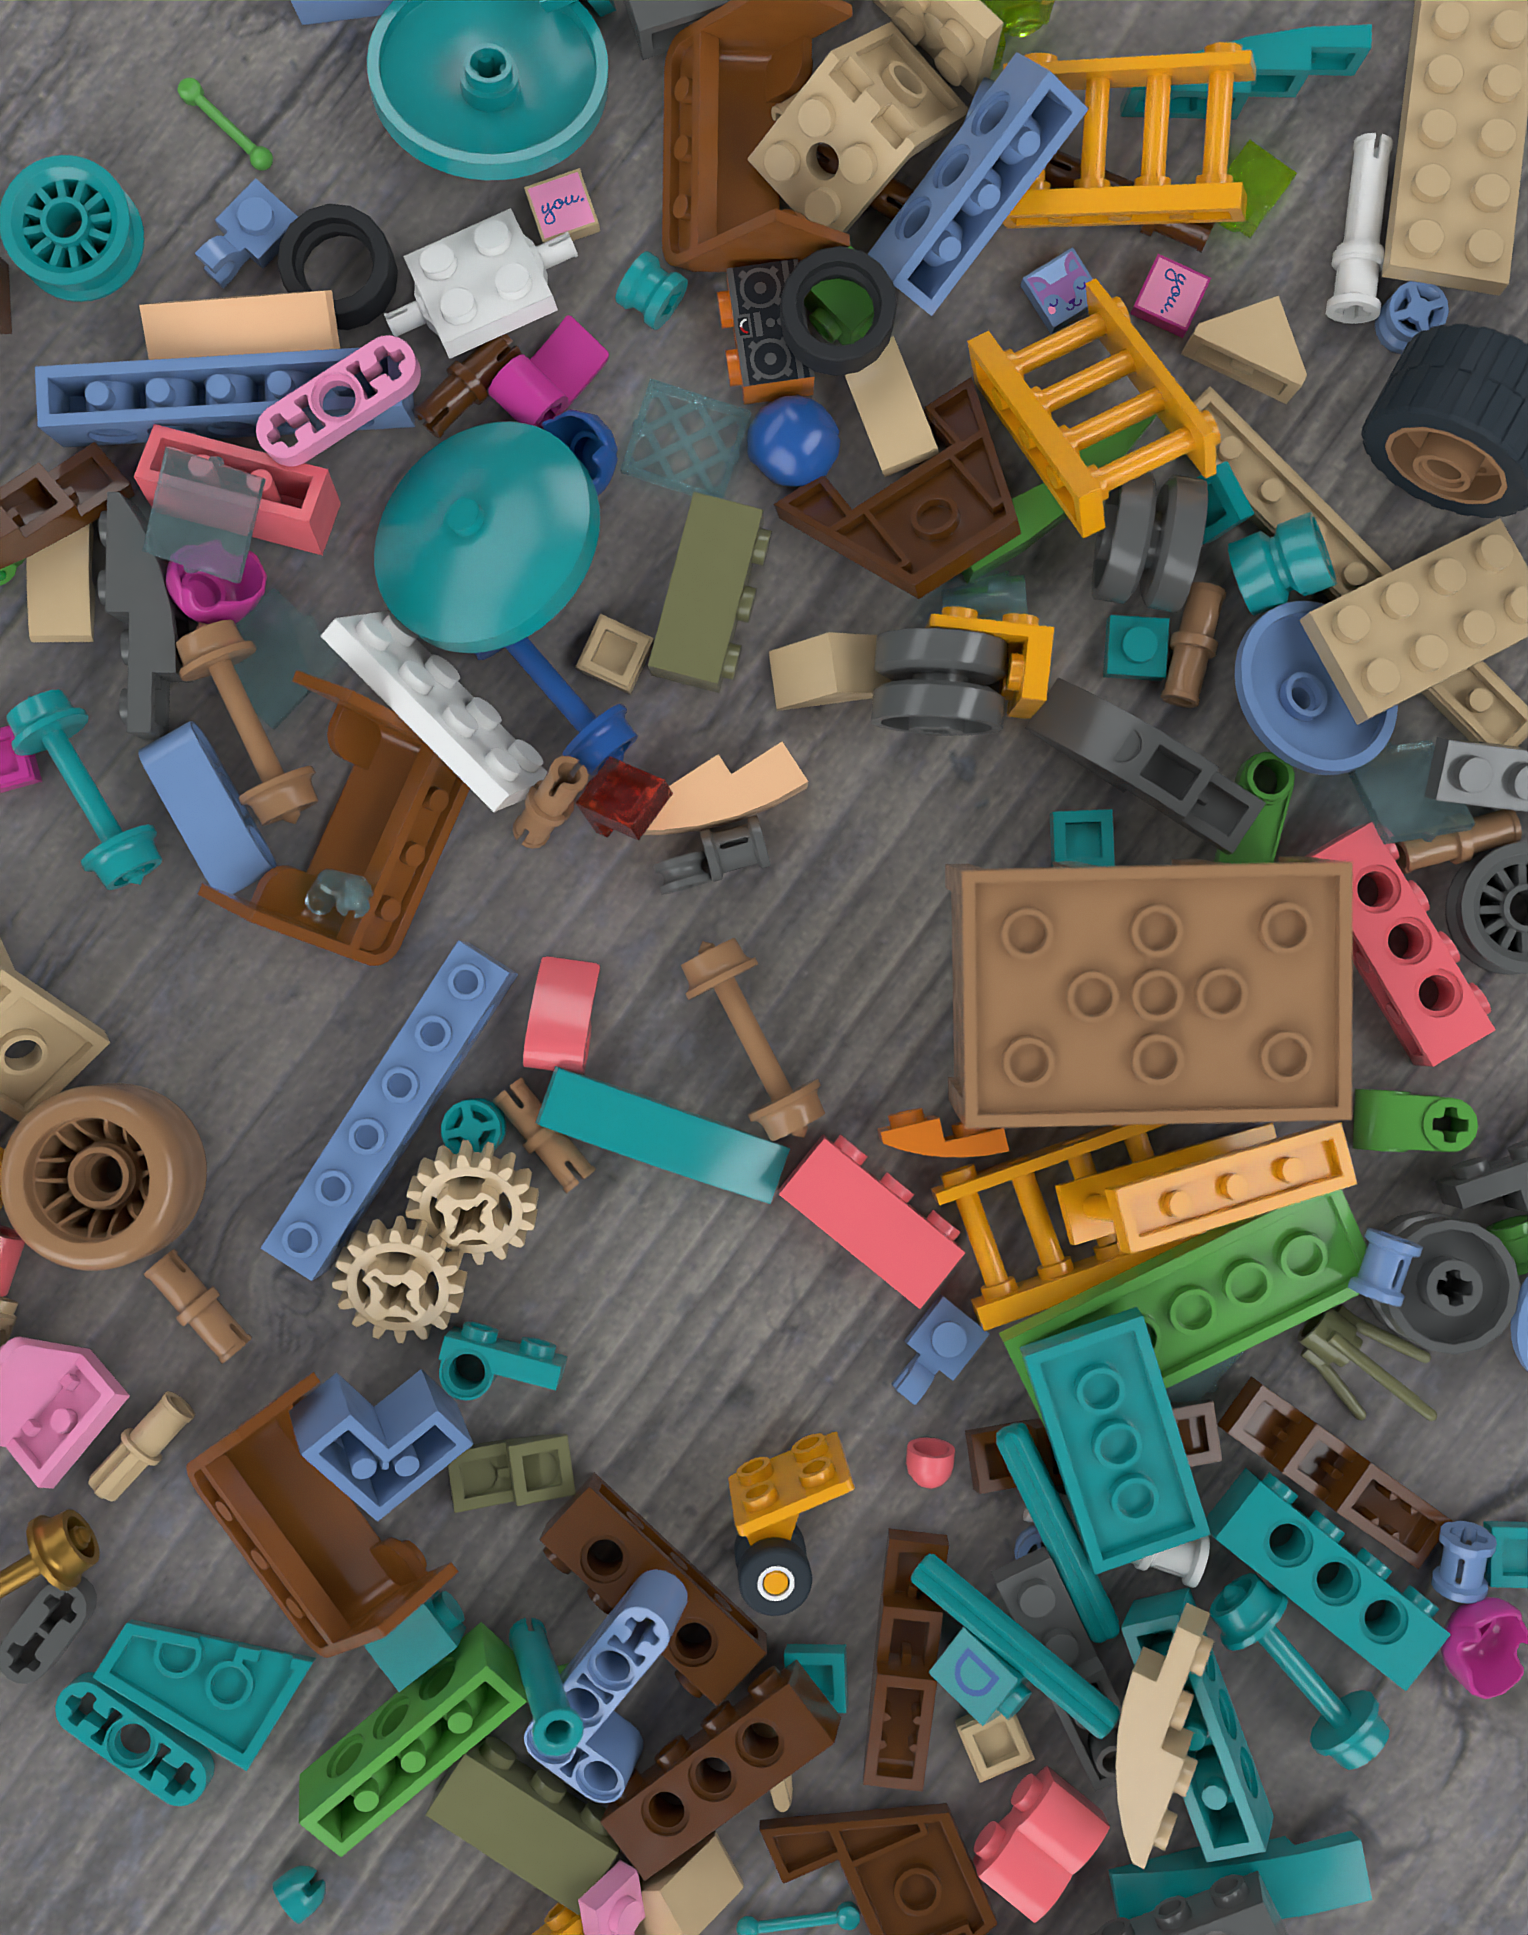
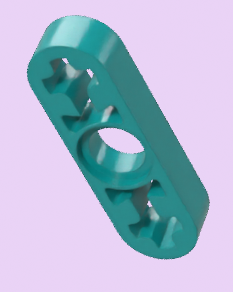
M86 1672L77 1676L60 1693L56 1701L55 1712L62 1728L165 1803L173 1806L189 1805L202 1795L211 1782L215 1765L213 1757L206 1747L92 1678L95 1672ZM89 1692L97 1699L93 1705L94 1709L85 1715L78 1708L82 1702L81 1698ZM115 1710L119 1711L121 1715L107 1732L104 1731L101 1727L109 1719V1716ZM128 1724H138L144 1727L149 1733L151 1740L149 1750L143 1753H134L126 1749L121 1741L122 1727ZM166 1745L170 1750L162 1758L159 1765L154 1767L150 1762L162 1747ZM186 1762L194 1770L191 1772L190 1778L184 1784H181L174 1777L177 1774L178 1768Z

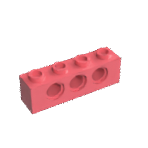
M1373 822L1353 827L1305 856L1353 862L1352 962L1413 1065L1434 1067L1496 1030L1487 1016L1491 1013V1007L1486 996L1478 986L1466 981L1456 964L1460 962V954L1455 944L1444 932H1437L1426 913L1430 909L1426 895L1414 881L1406 880L1396 863V860L1399 859L1398 849L1392 838L1383 829L1377 830ZM1363 875L1371 877L1378 887L1377 900L1371 907L1364 904L1357 893L1358 882ZM1395 926L1400 927L1408 937L1407 951L1400 958L1395 956L1388 946L1389 934ZM1426 978H1430L1435 982L1439 993L1437 1002L1430 1009H1427L1419 998L1420 985Z

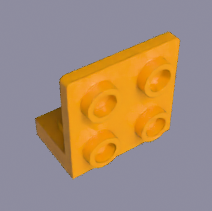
M957 606L943 607L941 614H930L925 628L985 633L1002 638L1009 643L1007 674L1000 680L999 694L1005 697V700H1008L1007 717L1030 719L1046 702L1054 627L1039 625L1038 617L1021 613L1004 614L1002 621L978 619L977 610Z

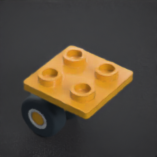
M832 1432L825 1436L820 1433L811 1434L798 1440L791 1450L773 1458L757 1457L742 1464L736 1473L728 1478L734 1521L738 1530L734 1544V1555L738 1569L739 1589L744 1601L758 1613L768 1616L788 1614L800 1607L810 1593L812 1573L807 1558L804 1538L796 1525L799 1513L851 1492L855 1488L837 1432Z

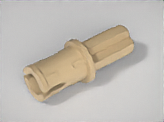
M167 1391L157 1405L134 1429H125L121 1433L122 1442L89 1477L88 1484L94 1490V1493L101 1499L104 1498L111 1502L115 1501L148 1465H157L162 1460L161 1451L194 1418L195 1413L190 1405L177 1394Z

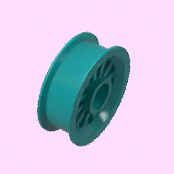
M56 155L30 164L9 184L0 205V236L8 255L38 287L54 297L73 302L101 299L121 288L131 278L140 263L145 236L140 213L116 179L102 166L89 159L73 155ZM82 221L77 233L63 238L64 232L70 224Z

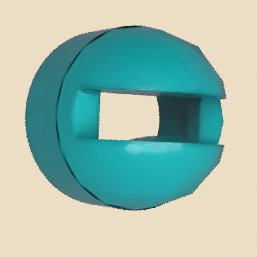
M299 1865L290 1869L272 1884L273 1891L280 1905L297 1924L302 1923L322 1904L326 1894L324 1879L318 1880L313 1885L309 1882L317 1872L312 1866Z

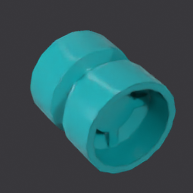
M1311 511L1278 524L1274 537L1270 538L1264 532L1259 531L1228 544L1229 558L1238 587L1253 616L1287 603L1289 593L1292 590H1296L1303 596L1337 584L1325 540Z

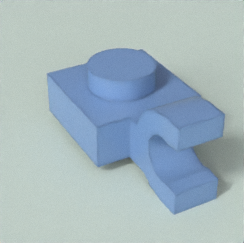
M255 178L215 219L219 229L225 235L209 239L195 252V255L206 265L203 268L206 274L224 288L249 258L253 259L264 269L279 253L281 239L290 223L298 218V216Z
M940 1294L904 1340L917 1353L895 1378L892 1385L896 1391L916 1405L928 1390L935 1374L939 1370L954 1381L990 1334Z

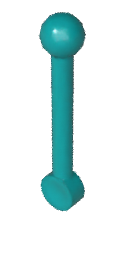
M845 1901L838 1906L836 1911L759 1921L752 1916L746 1915L738 1921L736 1932L737 1935H758L761 1933L838 1924L844 1930H853L860 1923V1912L855 1903Z

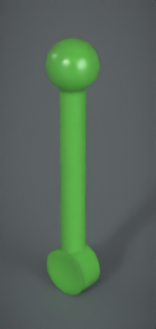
M189 77L179 83L178 94L187 105H197L250 155V163L255 169L266 171L271 167L273 156L270 150L263 146H256L204 96V90L196 79Z

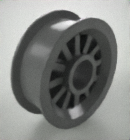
M1528 842L1499 846L1475 855L1459 869L1448 889L1445 915L1451 938L1467 959L1477 966L1494 973L1528 974V873L1526 875V868H1528ZM1489 880H1490V882L1492 883V885L1494 886V888L1491 887V886H1489V885H1487V882H1488ZM1515 894L1521 896L1527 905V915L1521 924L1517 923L1510 913V902ZM1480 898L1488 901L1487 906H1480ZM1480 915H1487L1489 921L1482 924ZM1497 931L1494 939L1492 940V938L1489 935ZM1510 943H1511V951H1510V950H1507L1508 947H1509V945H1510Z

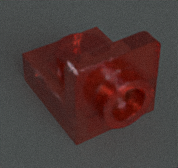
M610 756L597 775L588 782L576 805L596 833L609 837L616 830L639 841L670 799L673 792L664 779Z

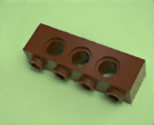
M595 1472L576 1491V1495H573L545 1525L539 1540L545 1545L543 1552L547 1559L562 1573L568 1575L573 1571L589 1586L587 1593L591 1600L608 1615L638 1577L646 1571L655 1569L667 1571L683 1583L687 1591V1604L661 1655L677 1669L675 1671L677 1680L694 1697L701 1698L705 1695L713 1704L718 1706L766 1655L767 1633ZM602 1539L614 1541L621 1548L623 1556L614 1562L601 1561L594 1555L591 1545ZM695 1622L704 1625L711 1635L701 1643H690L681 1637L678 1630L687 1623Z
M797 1659L780 1672L776 1666L765 1670L749 1685L747 1689L749 1695L734 1706L728 1700L719 1704L702 1720L700 1726L703 1729L688 1740L683 1735H678L669 1741L654 1757L656 1763L642 1774L635 1768L622 1796L616 1801L609 1803L600 1823L644 1881L835 1743L841 1716ZM766 1723L776 1731L778 1736L772 1738L762 1737L753 1730L751 1724ZM705 1758H719L729 1766L730 1770L725 1772L714 1770L708 1765ZM660 1792H671L677 1795L683 1804L673 1805L666 1802L660 1795Z

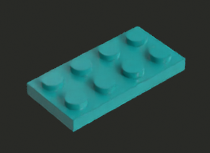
M1137 1307L1019 1347L1085 1552L1095 1575L1211 1535L1145 1320Z

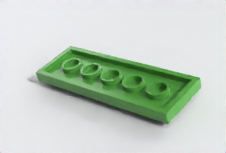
M1342 1189L1210 1229L1000 1332L999 1335L1044 1425L1019 1347L1137 1307L1144 1317L1162 1379L1167 1389L1359 1295V1293L1348 1288V1284L1352 1277L1358 1275L1367 1246Z

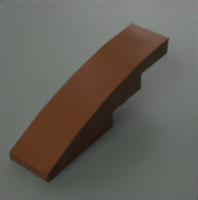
M95 442L49 472L38 462L0 487V569L39 552L98 519L102 511H107V492H120L128 499L135 496L131 483Z
M1252 1376L1217 1424L1230 1436L1268 1461L1281 1473L1322 1500L1335 1512L1418 1570L1438 1543L1441 1526L1446 1522H1453L1446 1515Z
M1206 1399L1171 1402V1408L1189 1466L1194 1467L1222 1461L1214 1401ZM1041 1419L1017 1421L1027 1426L1054 1485H1064L1047 1431ZM1016 1422L965 1430L973 1490L977 1493L985 1494L1017 1487L996 1444V1433L1003 1427Z
M888 1528L868 1712L863 1785L923 1792L937 1681L928 1672L937 1662L943 1608L914 1585L911 1581V1576L922 1559L929 1553L935 1554L947 1564L949 1542L948 1536L944 1534Z

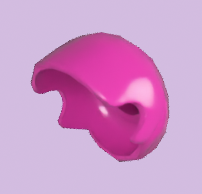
M216 539L200 546L196 544L186 545L173 554L168 563L166 588L172 601L188 617L198 623L212 624L231 619L236 624L258 605L265 593L267 574L258 556L252 551H247L241 555H234L225 548L221 539Z
M1486 1597L1480 1602L1459 1606L1450 1615L1444 1626L1451 1634L1441 1646L1444 1663L1450 1673L1472 1695L1482 1699L1502 1695L1514 1686L1524 1674V1668L1517 1656L1519 1645L1521 1643L1528 1644V1630L1522 1621V1614L1510 1602L1494 1597Z

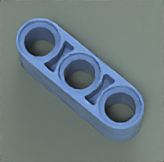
M189 721L138 750V755L145 771L211 887L233 895L261 879L272 868L277 867L275 859L245 805L240 804L238 799L240 795L205 734L195 722Z

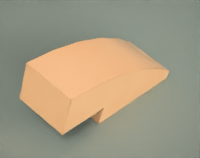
M332 290L232 296L139 305L149 360L340 349Z
M783 742L772 747L732 774L718 754L619 818L618 822L628 835H669L701 831L737 822L775 807L807 789L808 780Z

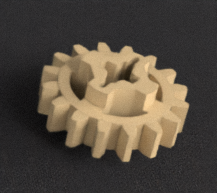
M462 1140L459 1153L453 1154L449 1148L442 1145L438 1147L435 1162L427 1158H423L420 1161L417 1175L412 1176L406 1195L409 1197L405 1212L406 1218L417 1219L414 1230L422 1220L428 1222L426 1235H431L435 1238L440 1234V1237L447 1242V1248L452 1249V1251L461 1250L462 1254L471 1253L477 1265H483L485 1252L490 1251L497 1258L503 1260L507 1257L509 1243L521 1248L525 1244L527 1230L534 1229L539 1190L538 1188L529 1187L532 1176L529 1168L517 1171L513 1169L516 1155L513 1152L499 1159L493 1156L494 1143L487 1142L482 1152H473L469 1140ZM509 1201H510V1203H511V1208H512V1209H510V1208L508 1207Z
M397 1216L392 1229H387L379 1219L373 1220L368 1234L356 1230L352 1234L348 1247H343L335 1265L338 1270L332 1282L334 1289L343 1291L337 1305L340 1309H356L352 1321L355 1327L361 1326L367 1321L374 1324V1338L379 1339L387 1329L394 1331L397 1343H404L407 1331L414 1330L421 1340L428 1339L432 1324L444 1330L448 1327L451 1313L459 1312L467 1280V1272L459 1269L463 1257L461 1250L446 1252L447 1242L440 1237V1234L435 1238L426 1235L428 1222L424 1220L417 1225L415 1230L407 1229L404 1216ZM437 1281L439 1285V1291L435 1288Z

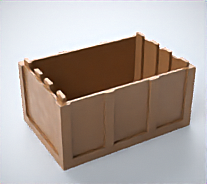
M1290 856L1279 857V863L1238 864L1202 859H1172V865L1096 866L1078 861L1052 862L1053 868L983 869L972 864H945V888L951 891L954 1043V1077H948V1101L965 1128L1352 1120L1353 862Z

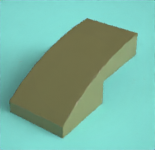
M566 1433L473 1444L447 1465L454 1513L513 1501L516 1506L576 1495L569 1441Z

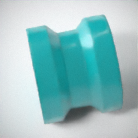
M645 251L627 270L617 289L615 300L616 303L625 309L635 308L643 314L644 323L653 330H658L669 320L680 304L688 286V279L678 272L668 273L660 267L658 257L650 251Z
M470 1098L453 1105L445 1113L441 1124V1137L445 1146L453 1154L459 1153L462 1140H469L473 1152H482L487 1142L494 1143L495 1151L503 1142L507 1132L506 1118L503 1112L492 1101L485 1098Z

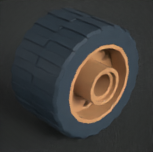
M1459 323L1449 326L1443 324L1430 327L1429 330H1423L1414 335L1412 340L1407 343L1362 427L1361 436L1364 439L1362 443L1375 467L1384 473L1389 481L1405 490L1409 495L1418 500L1421 499L1431 504V506L1452 511L1459 515L1468 517L1478 516L1480 518L1506 517L1528 508V344L1520 338L1498 332L1493 328Z

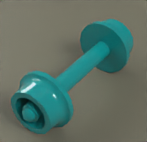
M59 689L28 696L26 700L10 710L6 716L7 722L15 736L11 742L12 749L15 754L20 756L33 755L47 750L93 827L101 844L82 858V868L87 872L93 871L107 890L118 889L131 883L141 885L144 876L162 863V858L153 841L157 836V831L153 825L147 824L123 832L71 744L69 738L78 733L89 720L87 712L80 707L75 708L65 693Z
M1254 1573L1244 1574L1233 1580L1216 1596L1209 1610L1210 1616L1221 1629V1643L1226 1649L1236 1651L1258 1641L1320 1712L1321 1716L1311 1731L1310 1743L1312 1748L1323 1756L1330 1755L1341 1767L1347 1770L1356 1769L1367 1764L1384 1748L1390 1733L1388 1725L1378 1713L1379 1703L1372 1692L1366 1690L1353 1691L1338 1698L1276 1626L1286 1610L1288 1604L1287 1596L1276 1587H1269Z

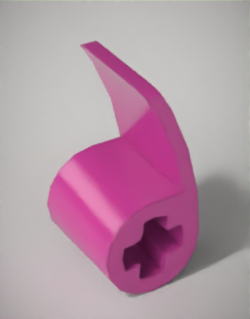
M567 315L530 360L523 354L508 362L493 379L488 394L518 423H526L543 429L541 426L542 422L554 419V417L562 414L583 392L607 363L609 353L572 316Z

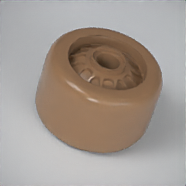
M107 1083L76 1087L53 1095L38 1104L20 1121L13 1131L5 1148L0 1170V1189L4 1208L12 1226L22 1240L40 1256L53 1263L85 1271L108 1270L125 1266L168 1246L181 1235L194 1219L203 1200L207 1182V1160L204 1146L196 1127L186 1113L164 1095L146 1087L126 1083ZM112 1157L119 1163L122 1169L123 1180L121 1187L115 1186L107 1175V1166Z

